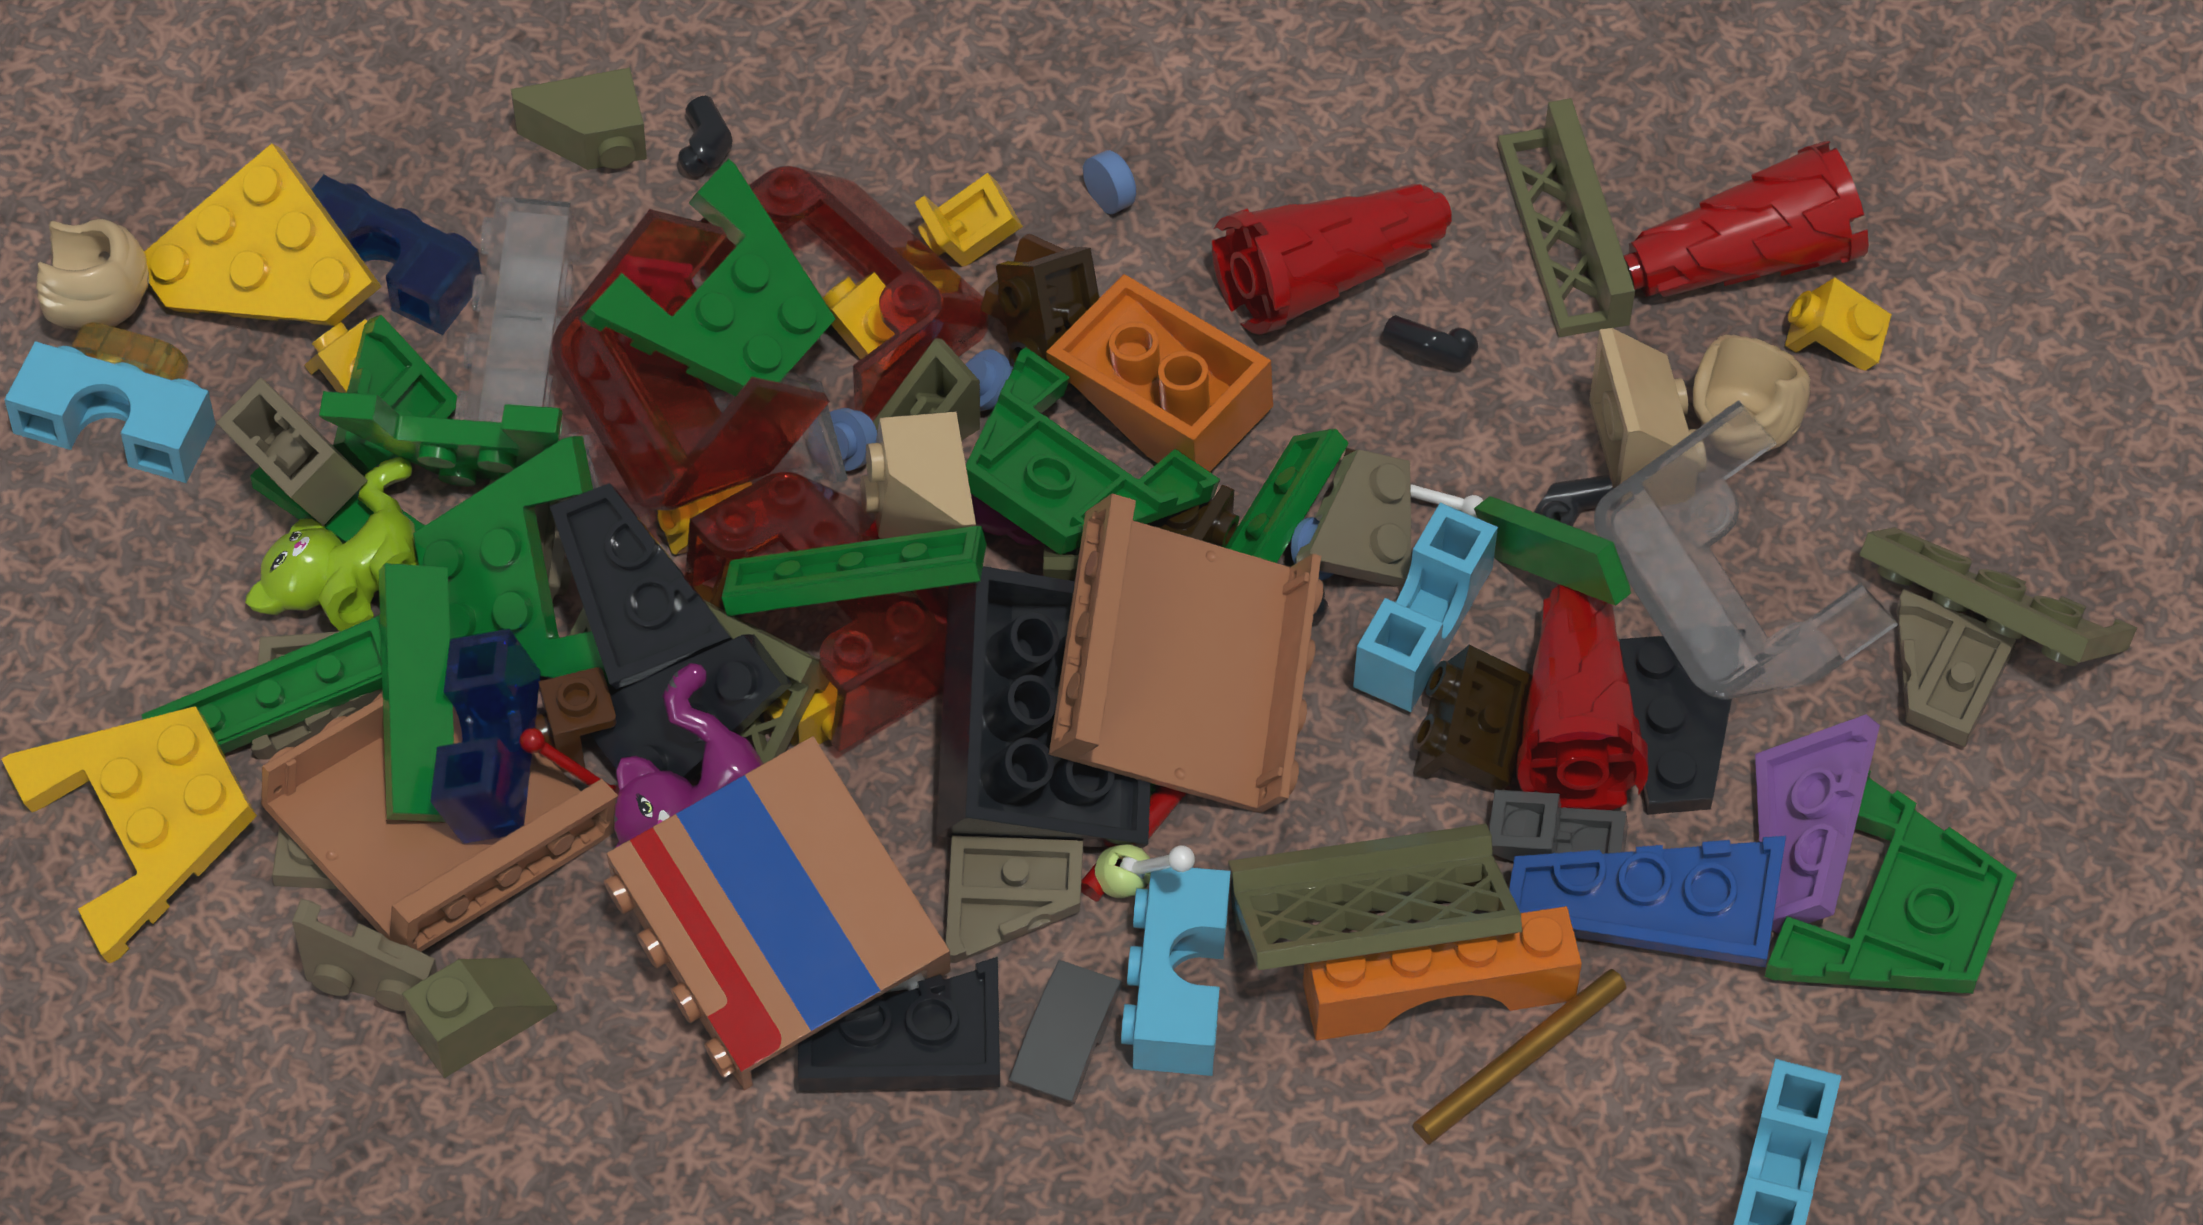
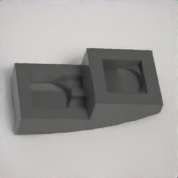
M1495 790L1489 826L1494 855L1514 861L1515 856L1590 850H1600L1602 854L1625 852L1628 830L1626 811L1562 808L1560 794L1507 790Z
M1058 960L1034 1013L1009 1081L1075 1104L1096 1044H1101L1123 982Z

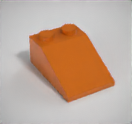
M1125 274L1046 351L1047 360L1070 377L1069 382L1147 457L1157 463L1171 451L1177 449L1211 472L1273 407L1272 366L1270 359Z

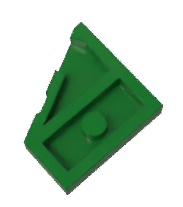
M382 315L375 316L367 321L362 332L347 393L378 395L399 415L447 419L462 400ZM337 428L333 446L363 476L381 462L399 457L345 429Z

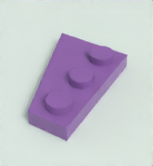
M1867 714L1755 754L1759 842H1762L1763 837L1786 836L1772 930L1777 934L1780 933L1786 916L1805 923H1811L1834 915L1880 727Z

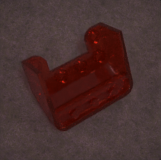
M777 472L764 477L690 518L685 577L693 587L699 586L718 575L724 557L729 559L746 558L762 551L779 540L792 552L877 540L880 538L870 529L874 520L869 514H865L863 508L849 495L796 473ZM936 587L835 601L853 620L826 637L821 645L819 665L822 673L838 690L831 744L838 752L943 692L948 599Z

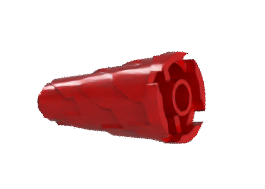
M1822 141L1798 150L1797 155L1752 174L1751 180L1699 202L1700 207L1642 231L1635 241L1629 243V254L1623 255L1634 289H1642L1646 296L1661 294L1665 298L1724 282V286L1778 272H1781V276L1839 261L1844 264L1864 257L1868 253L1869 247L1868 229L1852 234L1850 222H1853L1855 218L1863 216L1864 211L1852 176L1837 148L1830 150V141Z
M1421 184L1406 185L1359 197L1347 196L1308 204H1288L1249 212L1247 208L1220 218L1214 229L1218 228L1221 231L1226 230V236L1212 240V256L1216 278L1230 311L1233 312L1239 306L1245 304L1253 316V319L1240 324L1251 333L1261 335L1284 328L1286 322L1340 297V293L1385 273L1386 268L1433 249L1431 244L1445 237L1446 229L1452 222V212L1446 197L1442 193H1434L1432 189Z
M1559 584L1552 589L1549 597L1543 601L1541 638L1533 665L1532 682L1524 715L1523 739L1517 757V777L1520 787L1524 792H1534L1536 790L1540 793L1560 794L1562 808L1614 810L1627 804V790L1634 785L1638 788V796L1648 780V745L1641 736L1639 720L1634 715L1629 681L1624 671L1620 642H1618L1613 605Z

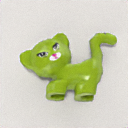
M399 456L381 462L365 474L364 477L368 481L361 487L358 499L370 508L374 514L370 515L365 525L346 543L342 544L333 531L327 530L325 526L313 519H300L291 527L290 532L282 535L263 557L261 580L250 589L246 595L245 603L253 611L271 615H278L285 610H309L321 604L328 619L339 631L373 618L374 614L370 605L374 592L379 590L380 568L385 563L419 565L413 536L415 532L414 523L403 514L398 501L384 493L385 488L411 476L412 466L410 461Z

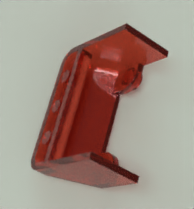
M781 166L769 170L749 184L780 234L801 220L863 277H867L875 272L886 287L879 299V312L884 324L895 335L853 365L855 410L865 413L872 421L875 420L935 338L943 339L954 353L960 357L986 335L989 317L987 313L981 310L983 296L855 182L846 178L798 167ZM702 218L696 223L700 278L704 282L736 248V245L707 219Z
M652 209L648 210L559 323L553 337L552 355L557 368L635 501L646 508L673 511L770 474L830 401L823 392L751 377L724 412L721 413L703 381L686 373V365L658 351L648 355L630 346L631 338L606 326L602 331H599L581 320L591 305L621 273L670 316H673L697 290L692 282L693 277L725 239L726 233L720 226Z

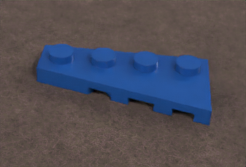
M1786 836L1763 837L1762 842L1730 844V840L1702 842V846L1663 849V845L1636 847V851L1602 854L1600 850L1515 856L1509 890L1520 913L1567 906L1575 938L1766 968Z

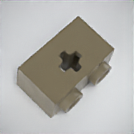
M261 377L216 422L290 498L323 526L368 481L293 405Z

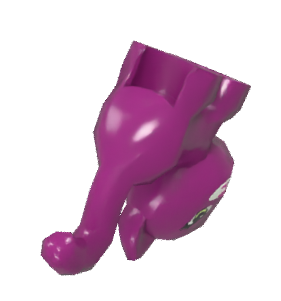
M690 663L677 671L672 676L662 695L669 722L695 734L705 742L702 775L699 783L692 786L686 778L671 771H660L650 760L641 757L621 758L616 769L617 782L620 789L615 801L614 830L619 840L616 847L764 764L757 751L746 738L730 731L715 716L691 707L688 699L707 680V673L702 665Z

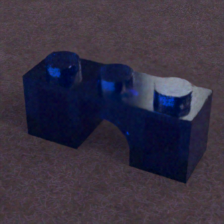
M323 174L311 190L364 262L384 260L394 264L386 275L391 310L443 335L483 284L478 248H475L470 241L459 234H446L422 222L417 215L407 209H395L372 198L364 189L355 184H343Z
M510 629L450 639L444 694L457 712L462 731V743L437 747L430 802L463 844L506 837L524 826L532 753L525 752L521 748L519 740L524 730L535 728L539 694L538 682L540 681L541 671Z

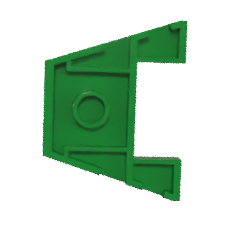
M728 158L698 190L688 204L733 242L736 248L673 316H670L621 273L591 305L581 320L599 331H602L606 326L631 338L630 346L648 355L658 351L686 365V373L758 407L836 318L737 166Z
M1027 347L1020 351L1013 370L1000 392L991 416L988 417L966 463L971 494L1059 555L1080 548L1085 512L1112 493L1136 500L1133 521L1147 524L1210 501L1214 497L1220 482L1218 477L1177 449L1171 451L1140 479H1137L1047 418L1042 412L1065 394L1070 377Z
M323 391L319 416L322 419L439 475L438 479L440 481L465 487L476 485L477 479L498 480L560 441L562 435L561 421L563 411L560 408L505 404L502 422L500 423L399 415L378 395Z
M571 436L561 439L413 533L420 566L448 567L451 656L473 644L478 649L477 666L552 678L599 667L604 672L607 686L613 687L609 683L592 631L565 637H559L535 513L536 505L572 498L593 490L583 436Z
M1869 770L1855 829L1889 840L1891 843L1854 937L1850 939L1786 916L1768 961L1765 977L1779 981L1973 994L2014 887L2017 874L1951 827H1948L1945 831L1917 812L1915 810L1917 803L1899 790L1892 794L1870 778L1871 771Z

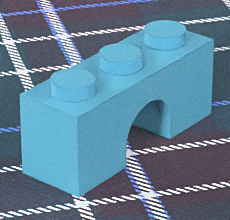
M36 341L4 399L13 434L69 450L72 449L78 435L88 424L103 418L121 419L126 422L120 434L128 467L187 483L216 425L209 390L202 389L189 380L180 378L170 380L145 373L129 363L118 362L114 364L86 356L73 347L59 346L57 348Z
M1439 503L1413 548L1410 570L1396 602L1387 598L1383 600L1357 645L1354 688L1412 712L1428 683L1431 673L1442 659L1493 569L1497 526Z
M1172 868L1151 872L1149 889L1136 888L1133 928H1143L1145 933L1143 947L1130 946L1127 985L1139 986L1137 1005L1124 1004L1121 1044L1133 1045V1069L1213 1076L1220 987L1189 983L1180 978L1174 969L1180 963L1192 958H1224L1231 871L1191 868L1186 872H1177Z
M1775 1059L1734 1225H1806L1841 1075Z

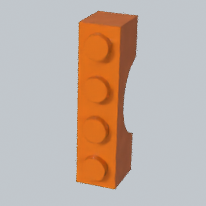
M1567 906L1521 913L1522 932L1304 964L1303 986L1316 1041L1382 1031L1401 1013L1420 1004L1452 996L1475 995L1489 997L1503 1003L1509 1011L1568 1002L1577 994L1582 963Z

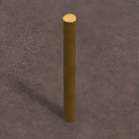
M1609 969L1416 1120L1413 1123L1415 1132L1427 1144L1435 1141L1623 993L1627 987L1621 975L1613 969Z

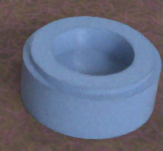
M1105 150L1085 160L1083 165L1085 185L1090 196L1105 213L1114 214L1134 203L1136 197L1135 180L1129 166L1120 155L1111 150Z

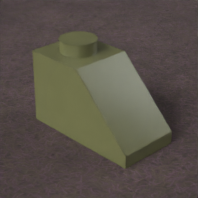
M630 67L511 89L516 131L522 137L587 170L601 167L622 168L634 161L647 159L644 123Z
M522 958L458 959L402 993L409 1031L444 1078L557 1011V1005Z

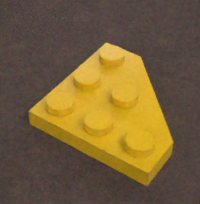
M272 143L144 251L149 271V284L165 307L178 312L196 314L207 312L228 314L232 317L274 321L285 319L335 326L382 287L285 152Z

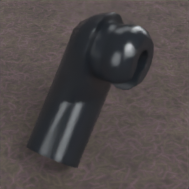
M707 95L693 99L685 109L695 132L689 138L690 145L679 151L678 160L684 170L694 177L702 176L708 168L715 169L730 151L733 142L728 126L712 98Z
M1395 315L1387 321L1383 331L1385 344L1419 356L1450 371L1464 369L1472 362L1471 357L1478 351L1476 337L1465 328H1454L1447 334Z
M1609 475L1553 483L1536 506L1534 512L1573 526L1582 510L1613 506L1614 493Z

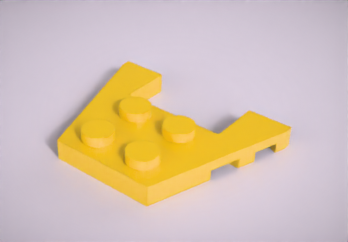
M196 706L11 753L1 759L23 803L31 812L44 808L88 781L91 782L137 871L135 876L78 908L100 954L109 964L119 960L130 949L125 943L147 920L154 924L170 907L167 899L190 875L194 873L199 877L257 816L208 723Z

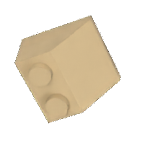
M1613 328L1600 329L1589 401L1616 500L1623 501L1690 491L1694 467L1702 465L1703 452L1697 429L1688 430L1684 415L1688 413V396L1683 379H1674L1666 354Z
M945 412L880 418L876 443L866 445L868 475H862L860 483L863 511L865 514L874 513L878 537L884 539L976 526L957 413Z

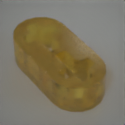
M91 322L79 328L70 346L81 351L86 356L114 364L118 362L129 363L145 373L170 380L183 379L189 367L186 356L170 343L100 323Z

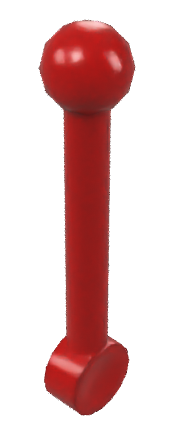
M528 728L520 735V746L525 752L540 753L588 786L601 779L545 742V737L539 729ZM608 784L618 795L620 791L619 786Z

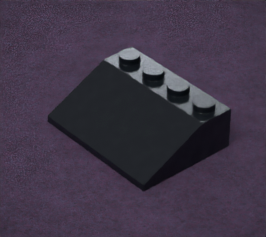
M983 566L980 581L948 586L936 836L948 838L956 835L1083 841V847H1113L1130 844L1143 848L1148 845L1151 783L1049 755L1075 581Z

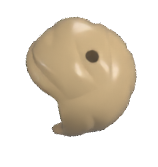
M105 219L91 220L75 226L50 221L52 266L42 262L37 264L39 270L36 289L38 290L37 298L40 301V307L45 318L63 328L80 331L104 330L117 326L128 319L141 303L149 283L146 255L133 234L125 227Z
M1723 335L1708 346L1699 364L1693 386L1694 411L1701 421L1703 431L1707 437L1722 449L1738 454L1767 452L1785 444L1799 429L1809 402L1811 379L1803 366L1791 354L1781 350L1779 347L1757 338Z

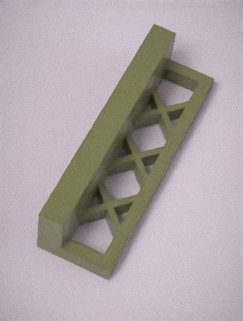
M1572 98L1548 102L1545 128L1499 135L1497 146L1558 338L1599 331L1600 329L1628 326L1631 320L1635 289ZM1547 147L1551 163L1541 175L1520 164L1516 152ZM1555 174H1556L1558 183L1555 182V181H1553V180H1551V179L1554 177ZM1526 183L1533 186L1529 192ZM1542 191L1565 202L1567 210L1558 222L1534 210L1533 203ZM1570 222L1572 223L1574 231L1567 228ZM1541 230L1548 233L1545 239H1543ZM1558 239L1581 251L1582 259L1573 271L1551 260L1548 252ZM1586 270L1590 279L1582 276ZM1557 279L1564 282L1560 288ZM1574 287L1594 297L1597 300L1600 311L1568 316L1564 300Z

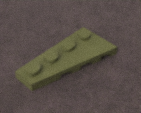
M1895 527L1868 532L1860 552V556L1879 565L1877 572L1884 578L1903 585H1912L1915 582L1932 590L1931 599L1941 606L1959 612H1966L1968 609L1988 618L1986 626L1991 630L2015 639H2021L2024 635L2042 644L2041 652L2046 657L2065 665L2077 666L2078 662L2127 651L2137 630V627L2115 619L2113 625L2103 627L2083 619L2082 617L2087 606L2062 596L2059 600L2046 596H2034L2032 598L2025 595L2027 590L2025 586L2026 581L2007 573H2000L1989 569H1980L1978 574L1969 572L1972 564L1970 558Z

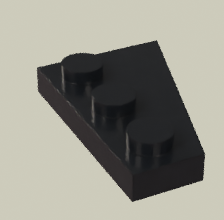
M608 483L550 506L610 685L615 689L652 676L734 639L613 485Z
M1745 629L1619 639L1623 667L1630 686L1634 715L1639 720L1641 736L1648 745V780L1642 790L1647 815L1711 809Z
M743 634L610 694L616 714V725L612 728L589 734L616 769L621 758L637 756L650 760L660 771H671L690 782L702 770L705 742L695 734L670 723L668 720L662 695L672 676L677 671L690 663L704 667L707 673L706 683L688 699L690 705L694 709L715 716L725 727L738 735L793 684L755 634Z
M998 957L976 963L975 970L945 980H943L940 974L918 981V988L884 999L877 997L799 1042V1091L1000 1087Z

